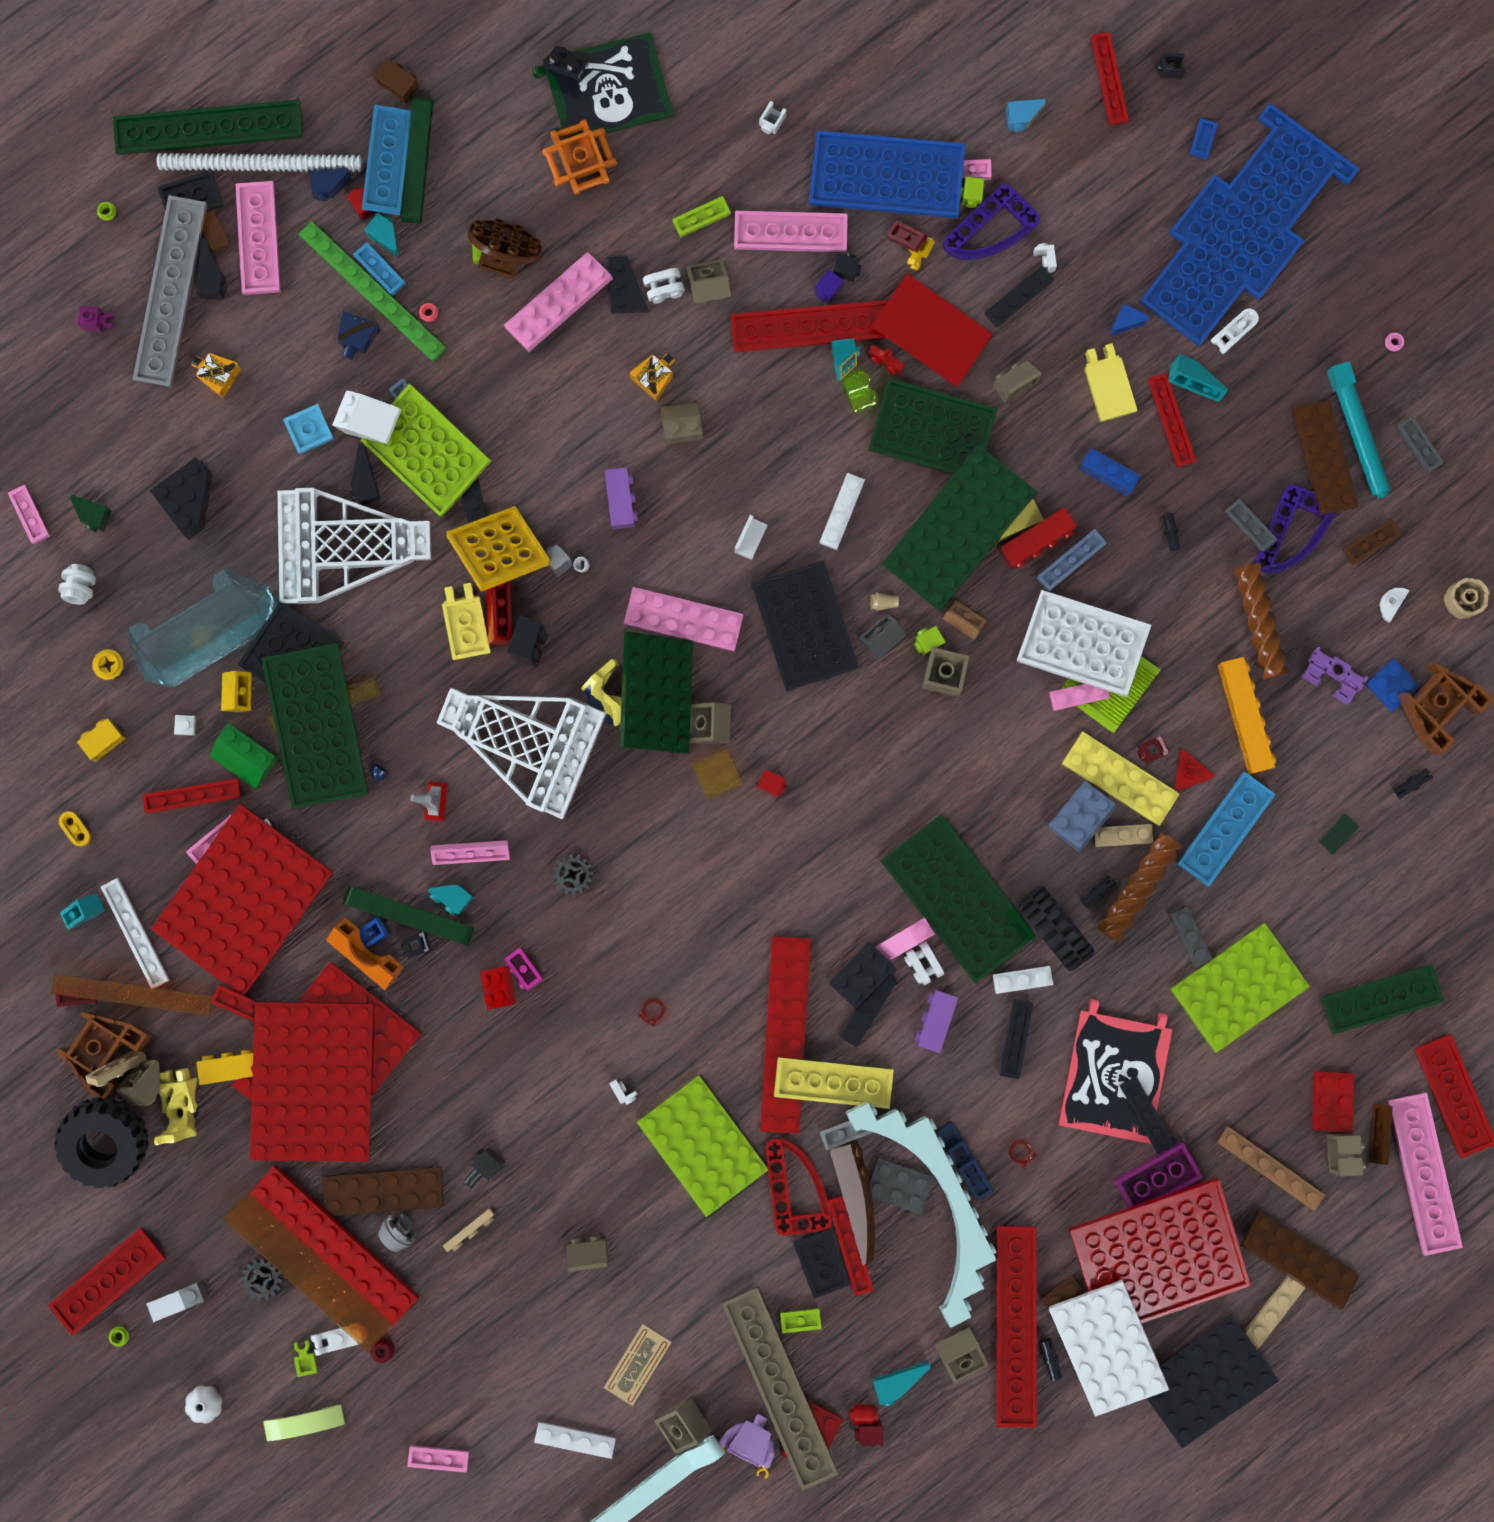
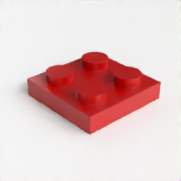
M509 965L480 972L487 1010L516 1004Z

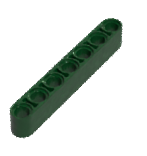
M413 97L401 209V220L406 223H422L433 116L432 98Z
M348 886L342 903L343 905L466 946L469 945L474 931V927Z

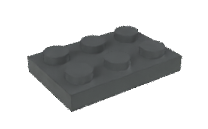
M877 1158L869 1182L872 1198L921 1215L934 1177Z

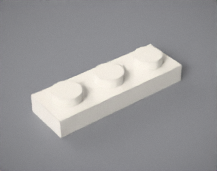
M1050 966L992 975L995 994L1053 985Z

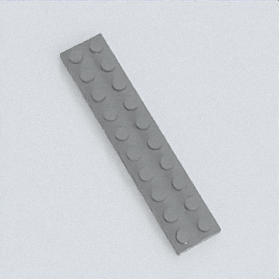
M168 195L133 374L134 381L172 388L207 209L206 202Z

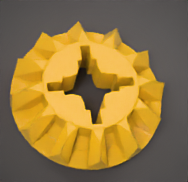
M102 650L93 659V670L101 679L113 680L120 676L122 669H124V660L114 650ZM107 659L111 663L114 662V664L111 665V672L108 668H103V666L107 664Z

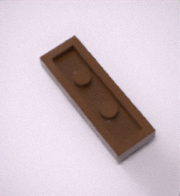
M1391 519L1342 550L1351 564L1354 565L1402 534Z
M1373 1104L1369 1162L1388 1165L1393 1106Z

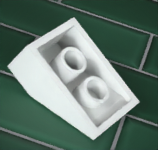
M346 390L333 426L348 435L388 444L402 409Z

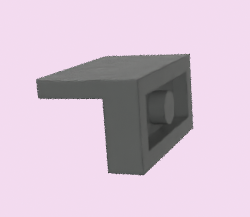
M887 613L862 634L859 639L871 650L875 658L879 660L904 639L906 634L899 623Z

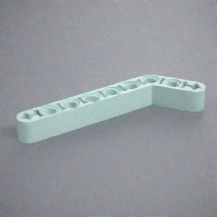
M714 1435L705 1438L698 1445L679 1453L590 1522H628L693 1471L718 1460L725 1454V1450Z

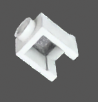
M772 101L769 102L759 119L761 130L767 134L777 133L786 118L787 112L784 108L781 112L775 110Z

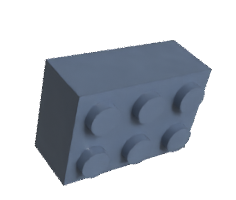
M1084 781L1049 824V830L1080 853L1116 809V804Z

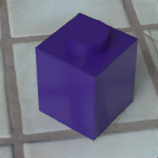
M829 269L815 286L814 292L816 297L823 302L830 303L843 287L844 281Z

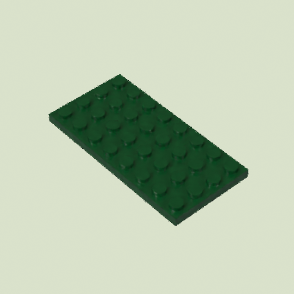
M977 445L882 562V565L941 612L1038 491L980 445Z
M339 643L261 658L292 809L369 794Z
M942 814L880 861L920 914L927 920L930 927L974 984L1036 937Z

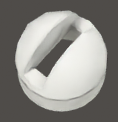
M577 557L574 560L573 566L576 571L583 573L589 569L590 564L586 558Z

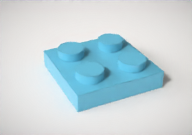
M318 404L283 419L299 455L334 440Z

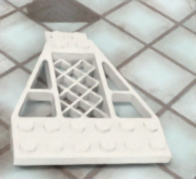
M295 488V490L277 491L279 599L284 604L321 603L408 565L414 560H431L430 521L410 522L402 518H396L315 488ZM322 496L342 503L343 519L338 521H317V497ZM347 506L382 517L383 519L347 520ZM368 526L377 527L372 531ZM382 526L389 531L383 540L375 534ZM339 527L335 532L330 529ZM344 527L351 532L345 541L337 536ZM349 527L357 528L354 531H352ZM363 527L371 532L364 540L356 535ZM327 528L332 535L324 542L318 535ZM374 535L380 543L372 550L366 543ZM354 536L361 542L355 550L347 545ZM391 536L392 549L385 543ZM336 537L342 544L334 551L328 544ZM318 539L323 543L322 546H321L319 549H318ZM384 544L390 551L382 559L376 551ZM365 545L371 552L362 559L357 552ZM346 546L352 553L343 560L338 553ZM325 547L333 552L326 561L318 555ZM374 554L380 559L368 561ZM356 555L361 561L349 560ZM337 556L342 562L330 561ZM385 567L349 584V569ZM343 568L344 586L319 596V571L321 569Z
M450 688L437 724L453 730L461 739L465 740L526 802L525 805L564 819L607 713L568 697L468 695L455 688ZM500 700L536 701L531 715L528 716L501 704ZM542 701L566 702L557 728L536 719V714ZM493 709L497 719L488 722L485 712ZM498 709L509 715L501 717ZM511 717L514 727L506 730L502 720ZM515 717L526 722L518 725ZM482 719H483V721H484L485 724L482 725V726H480V724H481V722H482ZM498 722L502 732L494 735L490 725ZM528 724L532 735L523 738L519 727ZM532 725L544 730L535 733ZM486 727L490 737L482 740L478 729ZM515 729L519 740L511 743L507 732ZM545 732L549 743L540 745L536 735ZM503 734L507 745L499 748L495 737ZM533 737L536 748L528 751L524 740ZM491 739L493 745L486 743L485 741ZM521 742L524 753L516 756L512 745ZM549 745L546 755H544L542 747ZM508 747L509 750H510V753L507 752V751H504V750H502V749ZM482 748L510 760L511 766L508 773L506 774ZM538 749L542 760L533 763L530 752ZM526 755L527 760L520 758V756ZM516 764L538 773L529 797L511 780Z

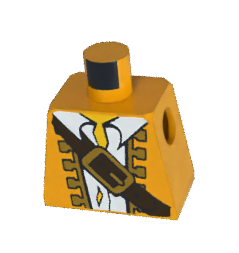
M209 353L205 360L196 356L191 363L193 367L198 369L196 377L221 398H224L241 370L238 363Z
M668 353L661 360L655 355H651L629 373L630 379L655 401H658L673 378V372L669 367L675 360Z

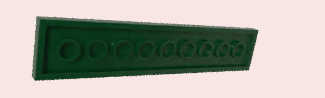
M299 99L113 116L115 153L117 155L303 138L301 102Z

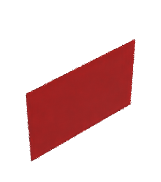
M908 273L871 325L872 328L956 387H958L993 335Z

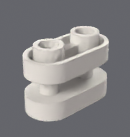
M678 268L663 270L643 278L644 286L646 288L651 287V290L647 292L650 302L658 304L666 298L671 297L675 299L682 296L685 289L682 282H676L681 277ZM669 283L668 285L658 287V285Z
M926 941L918 944L921 949L920 951L915 953L911 948L905 952L906 956L904 957L909 967L913 966L916 972L913 975L918 984L922 983L924 986L931 982L929 976L935 974L937 978L944 975L940 964ZM923 957L926 958L930 965L926 970L919 961Z

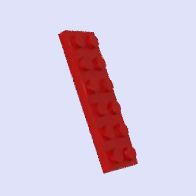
M1448 1034L1413 1048L1459 1158H1464L1493 1146L1494 1134L1452 1035Z
M141 1227L53 1300L48 1307L73 1336L167 1257Z

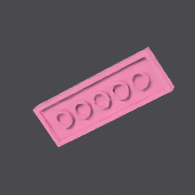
M273 181L237 183L236 201L242 294L281 292L275 184Z
M735 211L734 250L846 252L847 214Z
M587 252L505 323L504 327L530 352L613 279L612 275Z
M633 587L624 625L676 638L689 639L693 642L735 652L744 614Z

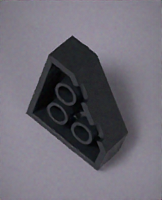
M195 457L151 489L150 492L188 540L204 529L212 475L203 463Z

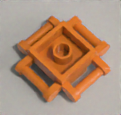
M584 119L579 124L557 132L556 130L550 132L555 145L543 149L542 154L546 157L555 179L553 181L555 187L569 182L575 196L580 194V191L602 183L604 185L609 183L605 169L614 167L618 163L616 158H613L605 137L606 132L604 128L591 131ZM579 131L584 132L560 141V138H563L565 136L577 133ZM595 138L599 139L607 161L603 162ZM558 152V155L560 157V160L566 173V175L562 177L553 156V153ZM598 171L600 173V176L580 184L576 183V179L587 177Z

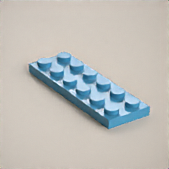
M374 104L362 203L363 210L400 215L411 119L410 110Z
M1243 772L1180 858L1177 865L1209 887L1276 794L1252 776Z

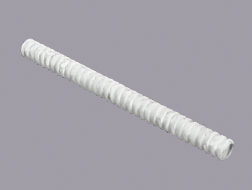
M158 153L157 167L159 170H169L170 168L171 170L182 169L183 171L187 169L189 171L192 169L198 171V169L204 171V169L206 171L210 169L212 171L216 169L218 171L222 169L224 171H227V169L233 171V169L235 171H239V169L241 171H245V169L247 171L251 169L253 171L257 169L259 171L263 169L264 171H268V169L270 171H274V169L280 171L282 169V171L299 170L302 172L305 170L308 172L309 170L348 169L349 172L350 170L352 172L356 170L361 172L363 160L361 155H357V157L355 155L351 157L349 155L345 157L343 155H340V157L328 155L327 157L326 155L314 156V154L310 156L308 154H305V156L299 154V156L293 154V156L287 154V156L285 154H281V156L279 154L275 156L273 154L269 156L267 154L263 156L261 154H258V156L256 154H252V156L250 154H246V156L244 154H240V156L238 154H234V156L232 154L228 156L226 154L222 156L217 154L215 156V154L203 155L202 153L199 155L197 153L193 155L191 153L187 155L185 153H182V155L176 153V155L170 153V155L168 153H164V155Z

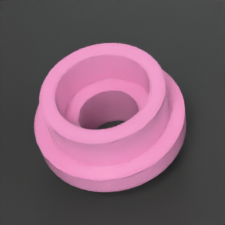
M1390 333L1385 339V346L1390 351H1399L1404 346V338L1399 333ZM1391 340H1395L1397 345H1393Z

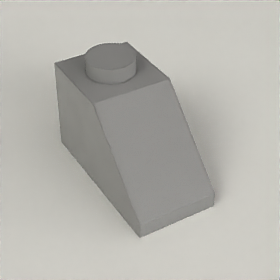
M558 545L550 546L545 550L550 559V565L548 566L558 577L572 566L570 557Z

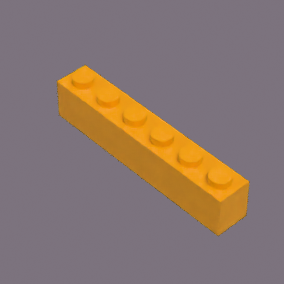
M1244 657L1220 663L1218 665L1248 774L1251 775L1275 768L1276 758L1274 753L1270 751V737L1264 730L1266 726L1263 716H1260V702L1258 698H1255L1253 691L1255 690V684L1250 679L1248 673L1250 672L1249 663L1245 661Z

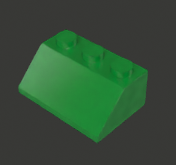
M229 723L216 739L210 754L211 758L256 790L279 760L277 756Z

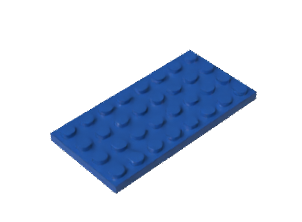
M817 131L809 205L958 218L966 144Z

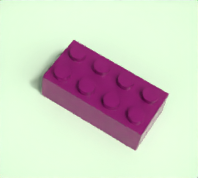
M1178 1141L1171 1148L1160 1154H1155L1113 1178L1112 1181L1127 1208L1184 1189L1202 1179L1203 1176L1185 1144Z

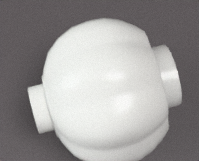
M198 1386L186 1397L185 1412L195 1423H210L222 1411V1396L212 1386Z

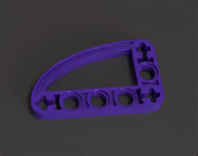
M1003 184L944 239L943 249L950 256L962 260H976L995 255L1013 246L1031 233L1038 226L1040 216L1011 186ZM1001 191H1008V195L1003 196L999 202L998 198L1001 196ZM993 202L997 208L994 211H989L986 204ZM1020 203L1022 204L1023 209L1021 211H1015L1013 209V204ZM1002 208H1005L1024 226L1010 237L992 246L977 250L960 249ZM975 215H981L983 217V222L979 224L975 223L973 221V217ZM1028 217H1029V218L1034 217V218H1035V219H1034V223H1033V222L1028 223V222H1027ZM966 227L970 230V234L963 236L960 234V229ZM957 236L958 240L955 243V248L953 246L949 248V242L952 243Z
M1290 485L1283 491L1268 527V530L1278 539L1275 543L1276 548L1273 551L1266 550L1264 553L1260 550L1258 551L1254 564L1261 563L1259 560H1263L1266 554L1269 555L1266 559L1268 565L1261 566L1260 572L1271 574L1291 568L1306 557L1321 540L1335 513L1320 516L1323 519L1318 529L1298 554L1283 563L1273 564L1296 507L1320 516L1319 509H1315L1317 502L1314 493L1295 485ZM1293 490L1296 497L1294 496L1290 503L1286 502L1290 497L1288 492ZM1306 497L1313 498V506L1309 507L1305 504ZM1287 507L1290 511L1289 516L1281 515L1280 508ZM1280 524L1283 528L1282 533H1275L1273 525Z

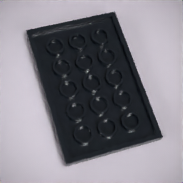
M824 560L751 583L786 692L859 669Z
M1230 1314L1159 1364L1169 1390L1148 1397L1147 1400L1181 1448H1184L1275 1385L1279 1380L1233 1315Z

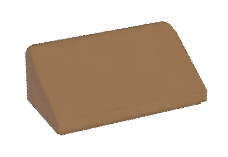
M957 600L954 601L943 617L946 622L973 640L987 622V620Z

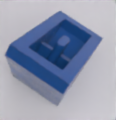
M1124 304L1109 332L1110 336L1146 325L1149 320L1148 315Z
M382 917L375 918L360 929V937L366 948L392 935Z

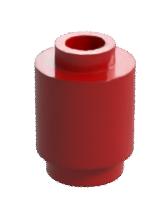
M854 1404L853 1409H850V1421H854V1425H873V1423H878V1407L873 1406V1404Z

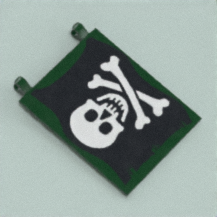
M651 33L573 51V53L582 54L590 59V63L584 72L586 77L579 84L576 79L551 69L545 71L543 66L532 68L535 79L545 75L548 77L562 127L552 129L550 132L554 130L557 132L579 124L581 120L585 119L591 131L604 128L607 134L674 117ZM579 131L577 133L565 136L564 138L567 139L584 132Z

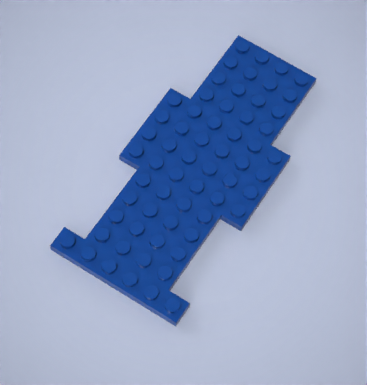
M1271 103L1268 104L1257 120L1272 131L1230 185L1215 174L1169 232L1183 246L1139 301V303L1198 347H1200L1243 290L1257 300L1263 296L1305 241L1292 232L1290 228L1331 175L1347 186L1359 171L1358 167Z

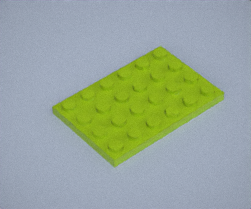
M409 383L391 404L402 410L388 444L361 438L360 441L440 517H443L492 460Z
M1262 923L1214 957L1213 960L1208 961L1174 985L1170 990L1214 1053H1217L1310 986L1267 925Z
M700 1075L637 1121V1124L706 1217L768 1171L765 1163Z

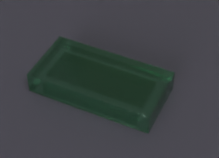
M1343 814L1318 842L1333 855L1359 826L1349 816Z

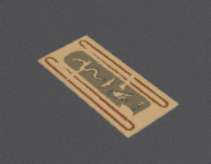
M642 1324L604 1388L633 1406L672 1342Z

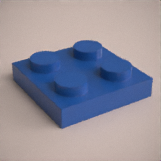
M1395 658L1391 659L1365 684L1390 712H1393L1401 705L1398 698L1399 694L1409 693L1411 695L1420 687Z

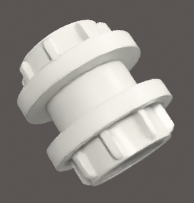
M71 564L62 571L61 578L66 582L59 584L58 591L61 593V598L64 601L82 605L92 598L93 590L89 586L95 585L96 582L92 569L80 564Z

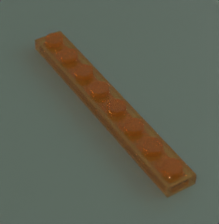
M54 974L51 991L52 994L210 1015L212 1004L210 1002L213 996L59 974Z

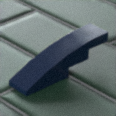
M949 1121L936 1129V1135L940 1136L943 1140L945 1150L950 1155L976 1200L979 1201L994 1192L953 1123Z

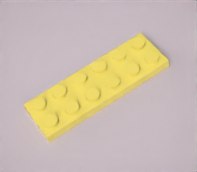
M1081 732L1062 762L1063 766L1157 826L1161 825L1180 795L1084 732Z
M778 1057L774 1097L857 1106L868 1102L869 1105L873 1104L877 1108L890 1109L894 1070Z

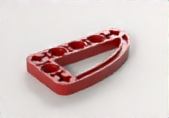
M770 1139L766 1143V1156L776 1231L780 1235H793L827 1230L831 1226V1214L823 1184L815 1167L805 1153L795 1144L784 1139ZM772 1142L780 1145V1149H777V1156L781 1155V1159H769V1156L773 1157V1151L769 1150ZM783 1148L795 1154L806 1167L817 1190L822 1212L791 1216ZM774 1162L782 1164V1170L778 1173L771 1170V1165ZM777 1181H781L785 1185L782 1192H776L773 1188L774 1183ZM779 1201H784L787 1204V1209L784 1212H779L776 1209V1204ZM789 1214V1217H785V1223L789 1224V1227L786 1228V1231H782V1228H778V1225H781V1217L777 1219L776 1215L783 1216ZM820 1216L828 1219L824 1227H821L820 1223H816V1228H812L810 1217H814V1221L820 1220ZM801 1218L809 1221L806 1229H800L797 1225Z

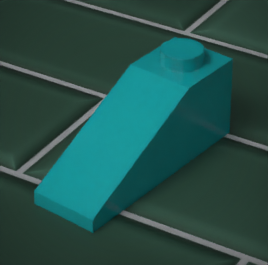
M1179 354L1170 366L1168 382L1216 402H1219L1228 392V388L1194 359Z
M925 1361L872 1378L880 1405L890 1406L895 1404V1400L900 1399L931 1368L929 1362Z

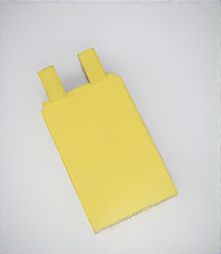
M1113 343L1105 345L1103 348L1106 359L1098 361L1095 348L1087 350L1085 353L1088 364H1086L1087 367L1084 370L1100 422L1138 411L1122 358H1119V355H1115Z
M472 583L463 584L466 596L463 598L455 599L452 586L444 588L447 601H444L442 608L453 660L491 653L481 599L478 595H474Z

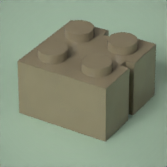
M1353 1133L1327 1134L1329 1173L1337 1176H1363L1366 1164L1365 1160L1361 1157L1362 1151H1364V1140L1361 1139V1135Z

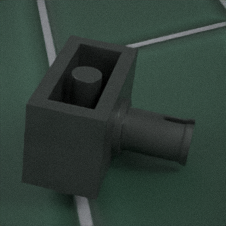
M489 1147L485 1150L481 1149L473 1156L474 1162L471 1166L474 1169L463 1180V1183L472 1189L482 1177L489 1181L503 1167L505 1162Z

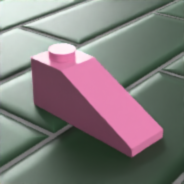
M922 918L875 948L890 961L933 936L934 932L927 920Z

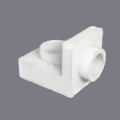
M1042 243L1034 248L1033 256L1044 255L1042 256L1043 267H1046L1048 273L1055 272L1057 264L1054 244Z
M616 1079L609 1083L621 1104L625 1102L628 1105L636 1100L637 1090L626 1096L625 1092L627 1089L622 1081L618 1082Z

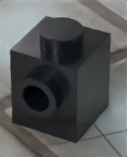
M838 253L833 273L843 280L854 282L855 277L860 276L862 265H858L860 258H856L855 255L849 253L845 255Z

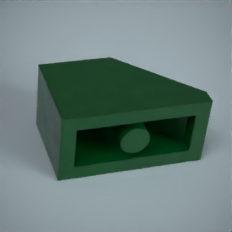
M71 494V502L80 522L86 525L85 529L95 533L97 530L104 532L112 511L106 506Z

